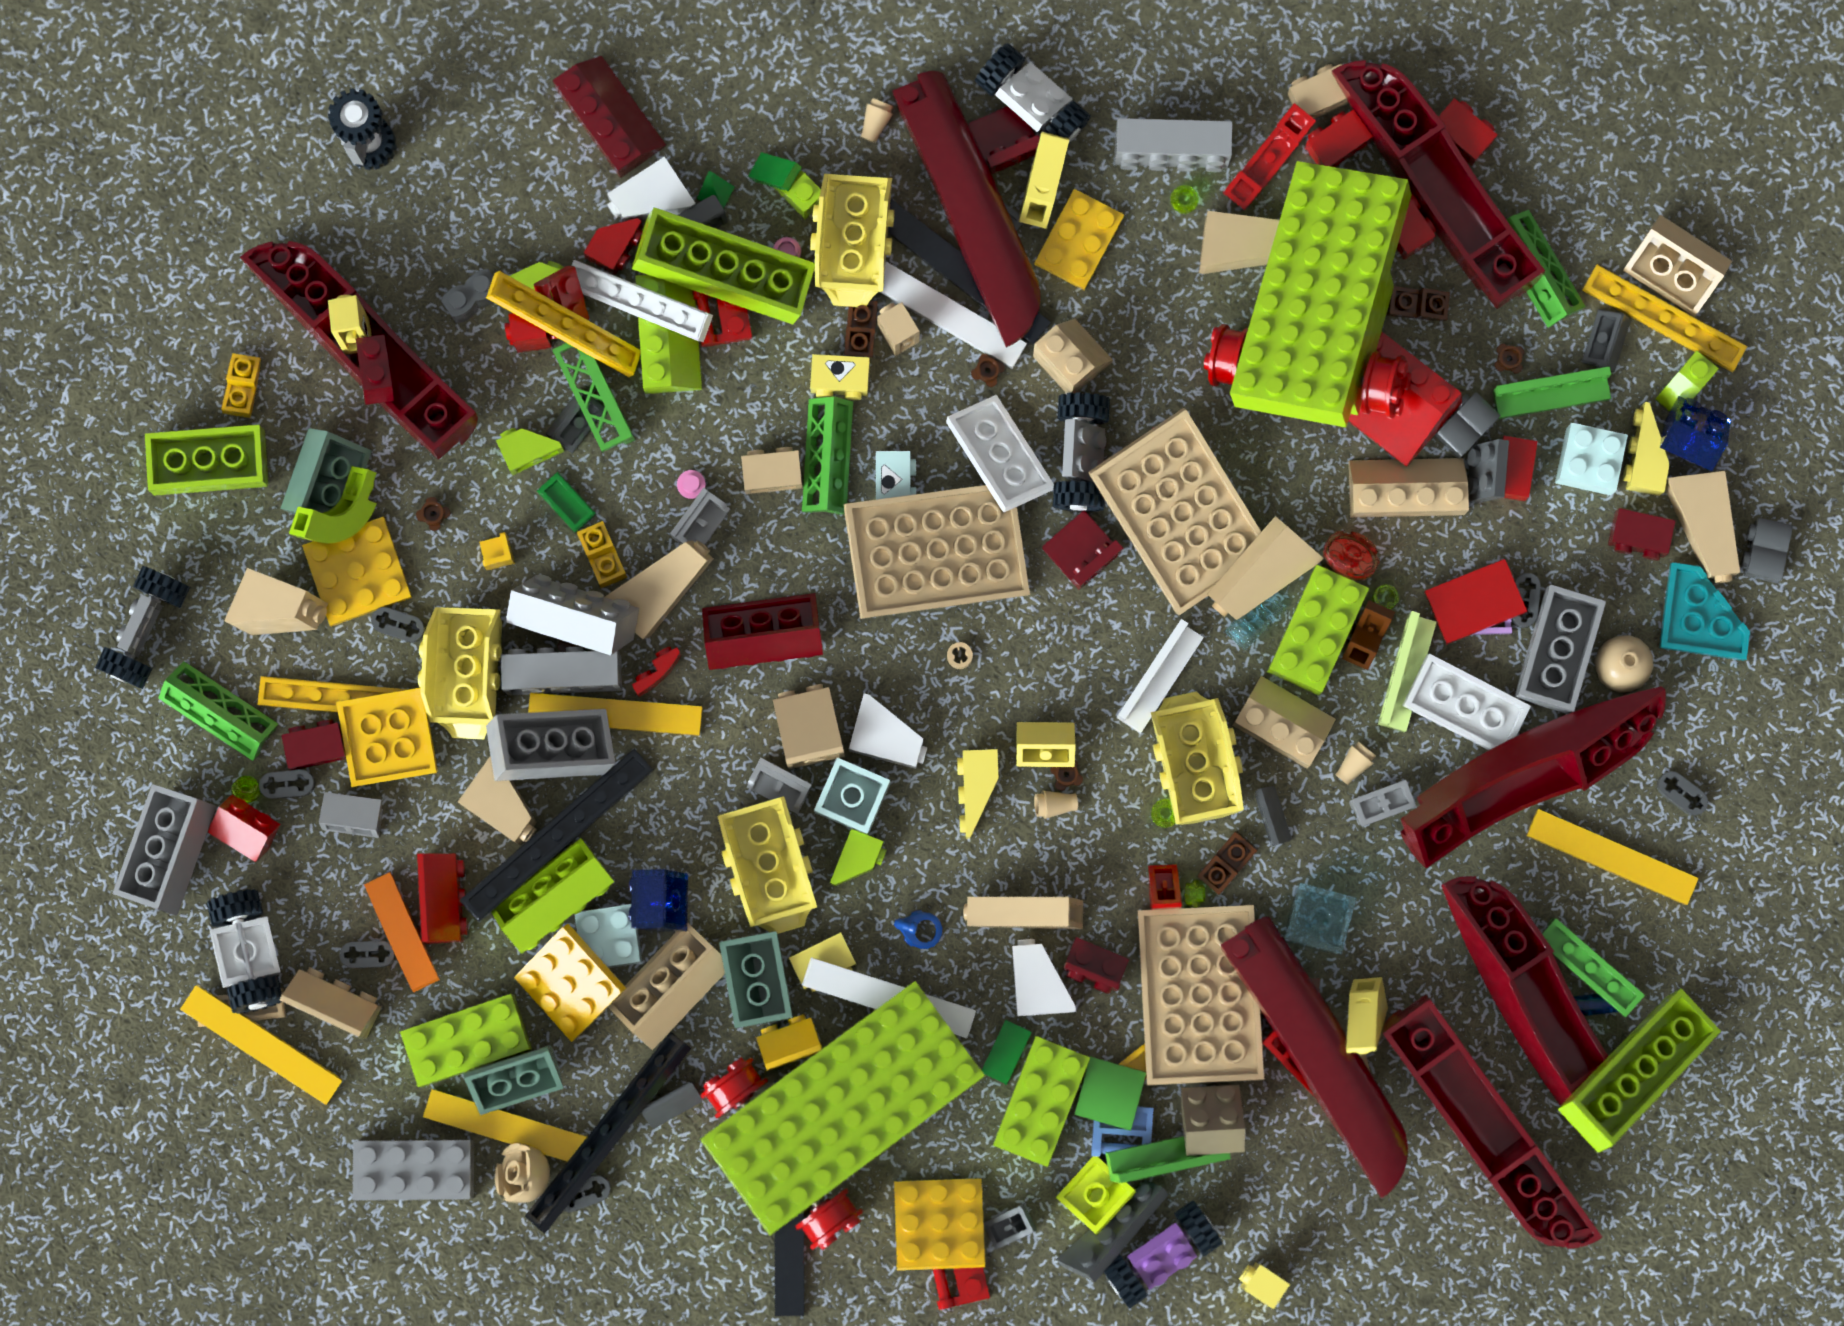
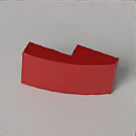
M667 647L655 654L657 658L652 660L657 671L652 673L648 670L635 678L637 682L632 684L638 697L656 687L673 670L681 657L678 648L672 650L671 647Z

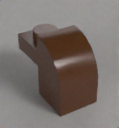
M1369 600L1355 625L1342 659L1368 670L1378 652L1383 636L1393 619L1395 611Z

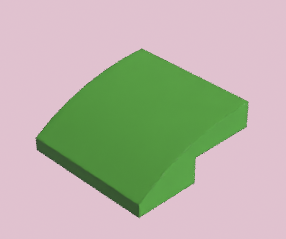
M1090 1056L1074 1115L1131 1131L1146 1072Z

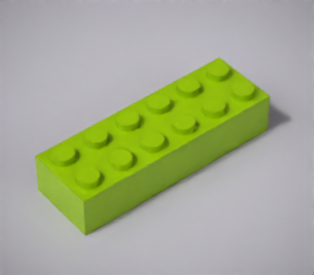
M653 207L646 219L632 269L793 325L801 316L815 263Z
M1680 988L1666 996L1558 1110L1599 1153L1613 1146L1716 1038L1721 1030Z

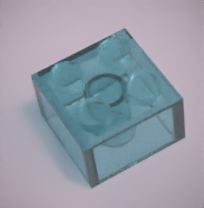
M1303 883L1297 884L1283 938L1286 942L1338 956L1341 955L1356 898Z

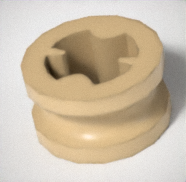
M963 642L952 644L947 652L949 664L956 669H964L971 664L973 659L971 648ZM959 648L966 650L965 656L968 659L964 663L962 660H960V663L954 661L955 656L952 652L955 649L958 652Z

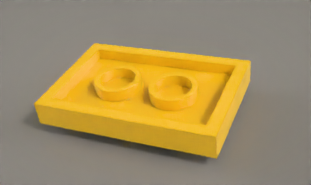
M1074 189L1034 265L1085 291L1122 222L1124 214Z

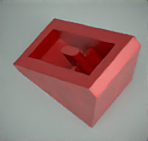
M1177 864L1148 866L1150 910L1180 909L1182 901Z

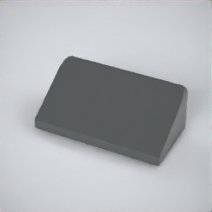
M715 195L678 214V216L716 229L728 223L725 211Z
M1598 309L1582 363L1597 368L1610 366V371L1615 372L1631 322L1624 313Z
M581 394V396H582V398H583V400H584V402H585L587 396ZM575 396L572 397L545 433L553 440L559 441L562 447L570 453L575 451L591 430ZM591 398L588 406L590 414L601 417L605 407L595 398Z
M1270 786L1257 789L1254 795L1270 845L1276 846L1291 841L1292 837L1276 788Z
M688 1082L647 1105L641 1113L652 1128H656L701 1103L702 1098L695 1084Z

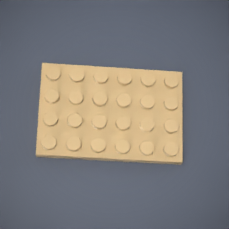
M1184 408L1088 472L1178 615H1181L1206 598L1208 592L1261 533V530L1191 416Z
M986 485L843 505L860 619L1030 595L1017 507L1003 513Z
M1254 905L1138 910L1147 1086L1264 1080L1260 1008L1221 950L1222 943L1245 930V926L1255 921Z

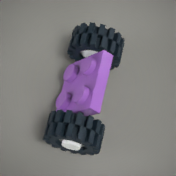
M1194 1200L1174 1213L1185 1230L1184 1232H1182L1177 1223H1174L1128 1255L1133 1264L1132 1270L1119 1253L1104 1271V1274L1109 1279L1108 1282L1129 1309L1149 1296L1137 1277H1141L1148 1289L1151 1290L1153 1287L1163 1284L1169 1276L1179 1269L1186 1268L1197 1257L1189 1244L1191 1240L1204 1257L1223 1244L1212 1223L1203 1214Z

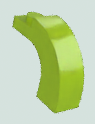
M352 466L339 502L332 509L323 513L297 507L289 534L320 543H336L355 535L368 522L377 503L369 501L368 498L374 488V480L377 473L369 469Z

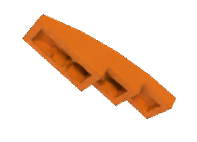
M391 872L364 884L412 991L416 992L439 981L440 979L425 943L422 942V936L416 928L407 904L403 900Z

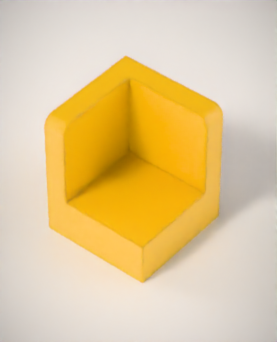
M505 532L499 533L500 537L479 542L484 559L483 565L487 571L515 564L509 538Z

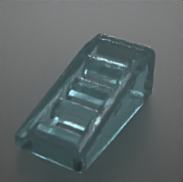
M1275 595L1265 600L1275 610L1273 614L1262 604L1255 607L1267 619L1265 622L1252 609L1238 620L1235 619L1225 630V633L1243 650H1246L1287 607ZM1246 616L1259 627L1257 630L1244 619Z

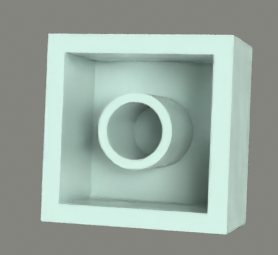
M1571 423L1566 428L1555 483L1612 495L1617 490L1628 435Z
M837 758L814 812L848 828L869 835L891 781Z
M633 904L582 911L575 914L578 935L608 968L643 963L635 906Z

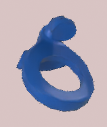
M922 910L913 911L910 916L898 918L894 921V926L902 932L904 941L911 947L929 949L934 947L942 936L940 920L935 915L922 912ZM923 920L932 921L936 928L934 938L928 942L919 941L915 935L917 924Z

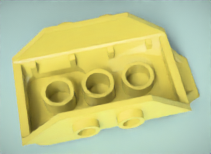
M824 174L819 205H814L813 222H817V233L811 234V250H815V287L822 288L835 306H867L872 297L884 289L886 255L891 256L892 238H888V227L894 226V210H890L892 178Z
M435 607L423 634V641L419 647V654L422 658V670L418 674L421 696L429 722L439 723L450 733L452 738L485 739L487 733L486 725L495 717L496 691L500 688V675L497 673L498 661L501 660L502 621L500 610Z
M1197 691L1164 698L1159 710L1151 712L1158 743L1153 744L1156 761H1162L1164 772L1159 773L1163 790L1168 789L1175 823L1179 825L1194 824L1226 817L1244 810L1239 773H1243L1240 756H1234L1232 746L1236 745L1235 733L1233 728L1228 729L1219 699H1206Z
M782 796L719 815L718 820L726 850L721 851L726 868L732 866L735 878L730 879L734 896L740 894L750 927L759 926L768 932L777 931L779 934L805 926L811 909L817 908L808 874L813 871L809 857H802L799 846L804 845L800 828L794 829L785 797Z

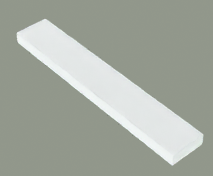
M573 261L572 266L576 268L584 295L697 341L704 342L713 317L712 314L582 262Z
M886 262L884 289L880 293L897 303L902 302L909 310L1013 369L1027 346L1026 342L1019 340L1006 348L995 324Z
M810 958L802 986L874 1009H878L905 989V987L815 958ZM925 994L955 1035L968 1038L976 1010Z

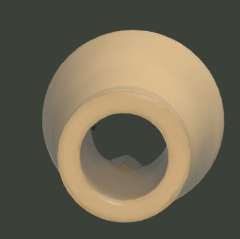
M872 98L871 103L866 106L863 131L860 137L876 143L881 132L893 116L891 113L893 106Z
M1358 741L1355 746L1351 745L1341 767L1335 775L1349 785L1356 777L1374 764L1372 761L1376 755Z
M1042 790L1041 794H1035L1034 807L1036 816L1047 819L1070 811H1077L1078 799L1076 793L1067 794Z

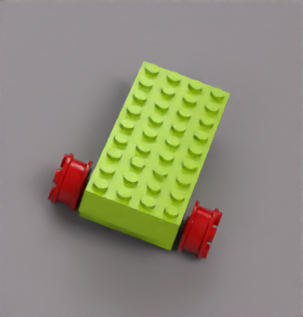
M1296 162L1249 328H1245L1243 331L1231 330L1228 324L1214 327L1211 336V351L1206 353L1204 359V369L1208 370V380L1211 386L1217 387L1220 383L1232 385L1230 395L1235 407L1346 428L1350 414L1358 415L1360 407L1363 414H1370L1372 411L1385 413L1386 417L1393 419L1396 415L1401 416L1404 407V399H1402L1404 389L1408 390L1411 382V373L1407 372L1408 361L1402 355L1397 356L1396 359L1383 357L1382 353L1376 350L1394 289L1390 270L1412 195L1408 179Z
M914 981L752 1101L750 1099L754 1096L753 1094L769 1082L767 1078L762 1079L754 1069L752 1057L746 1061L740 1057L728 1066L727 1071L729 1073L724 1077L720 1078L718 1074L704 1084L705 1091L700 1097L702 1099L707 1098L717 1111L715 1114L716 1119H719L733 1108L741 1107L742 1109L703 1136L700 1141L769 1236L812 1205L814 1209L810 1211L811 1215L795 1227L797 1230L802 1229L812 1242L810 1245L812 1250L817 1246L823 1250L838 1239L835 1233L843 1229L846 1233L860 1223L861 1220L858 1216L864 1211L862 1208L856 1209L847 1196L849 1193L847 1188L831 1200L827 1198L823 1201L821 1197L985 1075L916 981Z

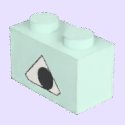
M876 451V500L915 495L916 487H911V476H916V459L910 458V451Z

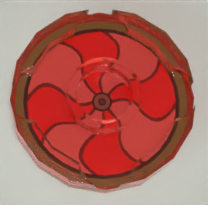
M1343 530L1331 534L1323 547V556L1327 564L1335 572L1349 579L1364 580L1371 577L1380 563L1376 546L1368 538L1357 532L1351 531L1348 534L1343 533Z

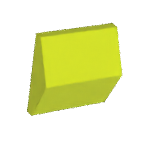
M1093 1156L1056 1198L1098 1235L1136 1191L1126 1182L1116 1183L1110 1181L1108 1166L1099 1157Z

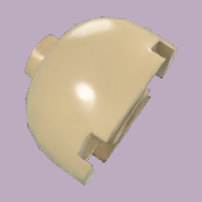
M1630 635L1616 636L1607 640L1598 649L1595 658L1597 676L1600 682L1610 690L1618 693L1632 692L1641 688L1649 680L1654 667L1653 655L1649 647L1641 639Z
M520 1143L509 1145L501 1154L505 1155L503 1163H497L496 1190L499 1195L505 1197L504 1200L507 1202L526 1203L534 1201L543 1194L550 1181L548 1160L540 1150L529 1145Z

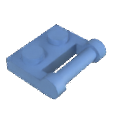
M1137 1107L1131 1131L1094 1120L1091 1156L1100 1157V1154H1105V1152L1137 1146L1101 1142L1102 1134L1141 1136V1144L1151 1143L1153 1108Z

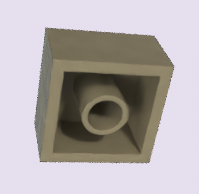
M1239 1085L1181 1088V1117L1186 1156L1245 1152V1123Z

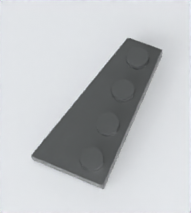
M1145 1180L1135 1189L1136 1193L1098 1235L1090 1229L1061 1254L1056 1261L1063 1268L1095 1283L1169 1194L1163 1187Z

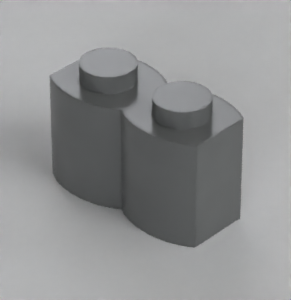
M489 269L475 272L467 279L464 285L451 288L442 297L441 302L455 323L469 320L480 307H486L494 303L486 298L493 279Z
M1477 392L1472 397L1466 394L1462 398V404L1457 408L1458 411L1434 435L1457 458H1461L1501 416Z
M1758 518L1754 524L1750 523L1746 535V540L1750 541L1749 552L1744 551L1740 568L1745 569V577L1776 584L1782 580L1793 525Z

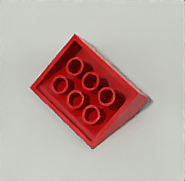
M1381 332L1376 351L1381 352L1383 357L1394 359L1402 355L1408 361L1407 372L1411 373V382L1408 390L1404 389L1402 414L1390 419L1386 417L1385 413L1372 411L1370 414H1363L1360 407L1359 414H1350L1348 422L1407 467L1462 404V393L1385 333Z

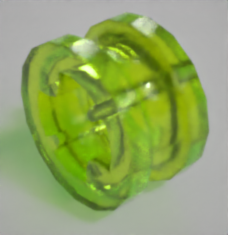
M1380 585L1374 591L1372 601L1391 610L1397 605L1399 594L1392 585ZM1387 590L1391 592L1389 597L1393 596V602L1389 601L1386 605L1380 603L1382 599H1378V594H1383Z

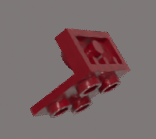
M1008 106L969 123V127L991 175L1030 159L1036 154L1040 140L1039 135L1035 136L1031 126Z
M1082 511L1045 543L1042 550L1074 586L1080 590L1122 553L1123 547L1117 540L1112 542L1085 511Z
M1075 937L1062 970L1068 972L1066 977L1079 983L1087 979L1095 983L1094 989L1109 994L1112 990H1119L1120 981L1129 959Z

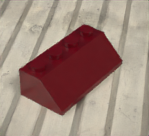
M602 55L577 63L553 79L558 93L620 178L667 146Z
M815 593L702 608L704 643L709 670L823 655Z

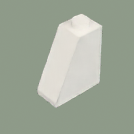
M665 157L607 193L610 200L607 204L609 210L615 218L620 216L623 221L635 218L646 220L653 207L678 215L696 205Z
M864 693L849 751L916 769L918 763L923 764L927 752V747L922 746L923 738L872 696Z
M1035 939L1018 940V946H1012L1017 1017L1076 1012L1075 1004L1042 944H1035Z

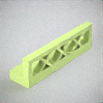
M1411 611L1407 616L1377 724L1402 732L1407 731L1412 713L1410 709L1402 706L1428 654L1436 626V621L1419 617L1420 613Z

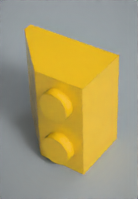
M803 1014L789 1019V1025L778 1029L777 1024L760 1030L762 1035L756 1037L768 1071L811 1056L823 1049L811 1017L806 1019Z

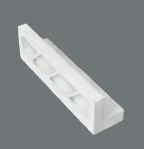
M1182 619L1117 716V719L1140 734L1151 719V712L1157 710L1204 638L1187 627L1189 623Z

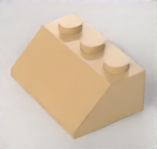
M1660 215L1623 271L1695 317L1724 277L1732 260Z
M1261 676L1232 726L1307 769L1319 752L1336 719Z
M311 967L308 968L307 972L299 969L282 994L280 1001L358 1037L367 1038L382 1007L376 1004L377 998L363 991L358 996L349 991L350 985L337 979L332 984L323 979L324 973Z

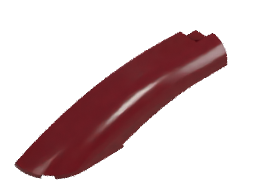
M1366 60L1349 62L1333 69L1331 73L1351 107L1373 135L1372 141L1397 178L1408 179L1411 194L1416 197L1420 204L1419 211L1424 218L1428 217L1436 229L1435 233L1479 291L1482 289L1496 309H1499L1517 295L1520 297L1542 278L1545 269L1494 204L1445 129L1446 126L1412 82L1403 73L1390 65L1368 63Z
M939 71L922 72L917 74V81L892 91L894 101L938 195L965 262L1007 348L1023 338L1033 326V321L1038 311H1040L1041 305L1039 283L996 183L945 75Z
M288 241V243L277 244L267 242L248 250L240 256L241 260L286 309L362 386L358 354L345 355L331 332L328 300L336 299L340 295H356L370 319L371 336H385L394 401L379 404L420 445H424L438 460L458 442L463 445L468 440L477 425L478 416L476 412L409 348L356 290L319 254L303 244Z
M1660 686L1580 709L1524 732L1478 756L1417 796L1420 806L1401 818L1404 829L1400 833L1405 844L1414 857L1427 869L1474 835L1523 809L1580 788L1583 791L1587 790L1634 757L1654 735L1652 729L1656 724L1657 718L1662 719L1666 705L1665 689Z
M1463 876L1447 881L1441 887L1462 938L1488 991L1527 1058L1561 1106L1608 1057L1607 1053L1590 1028L1566 984L1553 956L1555 951L1517 898L1500 884L1494 881L1488 882L1476 879V876Z
M1269 916L1260 918L1245 926V930L1222 943L1221 950L1268 1020L1328 1119L1380 1198L1383 1199L1396 1187L1405 1171L1408 1158V1142L1404 1127L1359 1053H1347V1034Z
M1425 994L1403 1011L1399 1009L1383 1024L1382 1034L1523 1228L1536 1240L1546 1245L1566 1247L1567 1249L1584 1247L1603 1238L1430 998Z

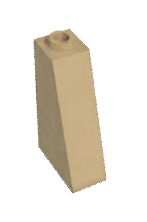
M1207 211L1199 273L1208 274L1267 265L1280 220Z
M1719 471L1667 478L1665 491L1700 567L1707 574V578L1715 579V583L1733 581L1732 576L1740 573L1726 472Z
M1275 516L1207 595L1215 601L1212 607L1225 617L1229 613L1238 620L1316 566V564H1319L1323 557Z
M687 541L605 597L612 600L623 599L630 602L631 606L638 607L639 613L635 633L642 639L649 638L714 558L708 554L710 552L708 547L700 541Z
M968 897V902L964 905L963 915L964 920L967 921V926L1083 929V900L1071 897Z

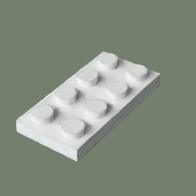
M997 395L947 417L946 423L1003 513L1053 490L1054 484Z
M1431 654L1426 655L1402 706L1487 750H1491L1516 737L1531 707L1521 700Z

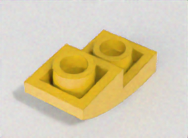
M232 353L226 377L227 387L221 408L223 414L251 418L261 358Z
M603 521L577 532L601 589L627 578Z

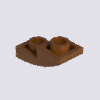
M1394 286L1386 315L1421 320L1447 321L1450 292L1427 288L1417 290Z
M869 301L867 306L849 307L844 355L873 358L878 301Z
M1235 831L1197 877L1220 895L1256 853L1258 848L1238 831Z

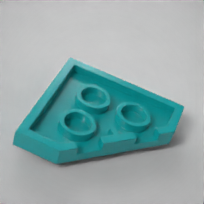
M1670 563L1659 648L1741 661L1747 660L1750 630L1739 620L1727 600L1709 581L1704 570L1700 566Z

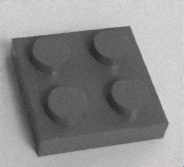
M1497 439L1471 446L1468 454V496L1470 503H1481L1504 498L1508 440Z

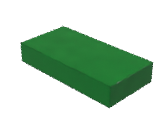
M761 152L748 177L754 182L789 191L802 167L794 161Z
M558 472L537 490V493L575 534L597 515Z
M1005 1020L981 1070L983 1074L1007 1085L1032 1032Z

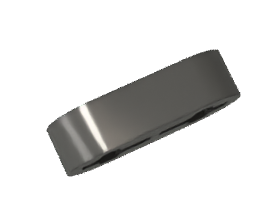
M1524 573L1515 580L1523 602L1527 603V613H1530L1532 617L1527 618L1525 622H1521L1520 616L1512 618L1513 624L1519 628H1528L1537 620L1541 589L1538 577L1531 573ZM1526 579H1529L1530 585H1534V589H1531L1528 593V598H1524V589L1519 587V584L1524 583Z
M387 607L378 608L371 617L372 626L376 631L408 643L419 642L423 639V634L426 630L425 625L419 618ZM385 613H389L388 618L397 622L396 626L386 624L384 628H381V623L377 621L378 617H384ZM412 622H416L419 633H413L411 637H408L406 630L400 628L401 624L411 626Z
M305 770L271 772L261 778L259 789L269 799L304 797L313 792L316 782L312 774ZM303 775L305 780H309V785H305L304 791H300L299 787L290 786V782L299 781V776ZM271 778H274L277 783H285V787L276 788L274 794H272L271 790L265 788L266 784L271 782Z
M1670 771L1659 777L1657 781L1658 792L1681 811L1690 816H1696L1706 810L1708 798L1705 793L1682 775ZM1675 778L1677 780L1675 786L1682 792L1679 794L1676 790L1666 791L1667 784L1664 780ZM1685 794L1691 798L1698 796L1700 798L1698 800L1699 805H1701L1700 809L1695 807L1691 810L1688 807L1690 805L1689 800L1683 796Z
M386 941L349 942L341 948L339 955L341 962L349 968L387 967L396 958L390 943ZM380 946H384L386 951H390V956L385 957V962L382 963L380 958L370 957V952L380 951ZM351 947H355L357 952H365L366 957L356 958V963L352 964L351 959L346 958V953L351 952Z
M599 1175L590 1177L579 1190L583 1197L574 1201V1207H570L568 1204L564 1211L574 1212L607 1199L611 1192V1184L608 1179ZM595 1180L599 1184H605L606 1189L602 1190L603 1196L598 1197L596 1193L586 1195L585 1190L592 1188L593 1181Z

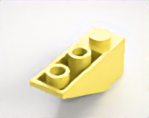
M1041 132L1020 207L1019 222L1047 229L1069 138Z
M1645 402L1634 413L1633 426H1637L1635 437L1631 436L1629 441L1628 453L1632 454L1630 465L1626 464L1623 481L1627 482L1626 490L1660 496L1665 492L1669 461L1649 402Z
M997 749L963 750V758H957L958 775H963L964 786L958 787L959 804H965V815H959L960 833L966 832V839L971 838L998 782Z
M1382 977L1353 980L1349 993L1347 1053L1357 1052L1359 1054H1366L1377 1049L1388 1010Z

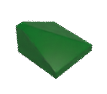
M709 171L697 200L703 201L715 195L724 209L735 186Z

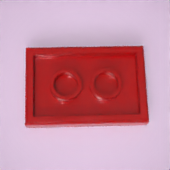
M1505 559L1424 592L1446 645L1527 613L1525 604Z

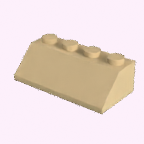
M1463 458L1413 459L1407 467L1397 459L1349 460L1350 518L1465 515L1469 511L1468 479Z
M686 921L625 985L627 989L608 1008L633 1034L653 1050L716 982L724 976L722 955Z

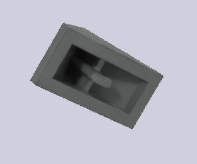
M1024 1203L983 1223L995 1249L1037 1231Z

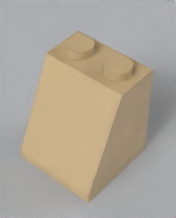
M1076 319L1055 325L1034 345V359L1066 394L1078 393L1113 362V359Z
M247 568L224 621L250 635L317 630L319 624L326 617L328 603L306 590Z
M823 684L806 687L805 693L795 695V691L792 690L778 694L779 699H774L773 703L788 769L845 757L829 687L823 688Z
M490 756L458 803L521 846L523 841L526 843L535 835L537 829L534 826L537 822L512 780H494Z

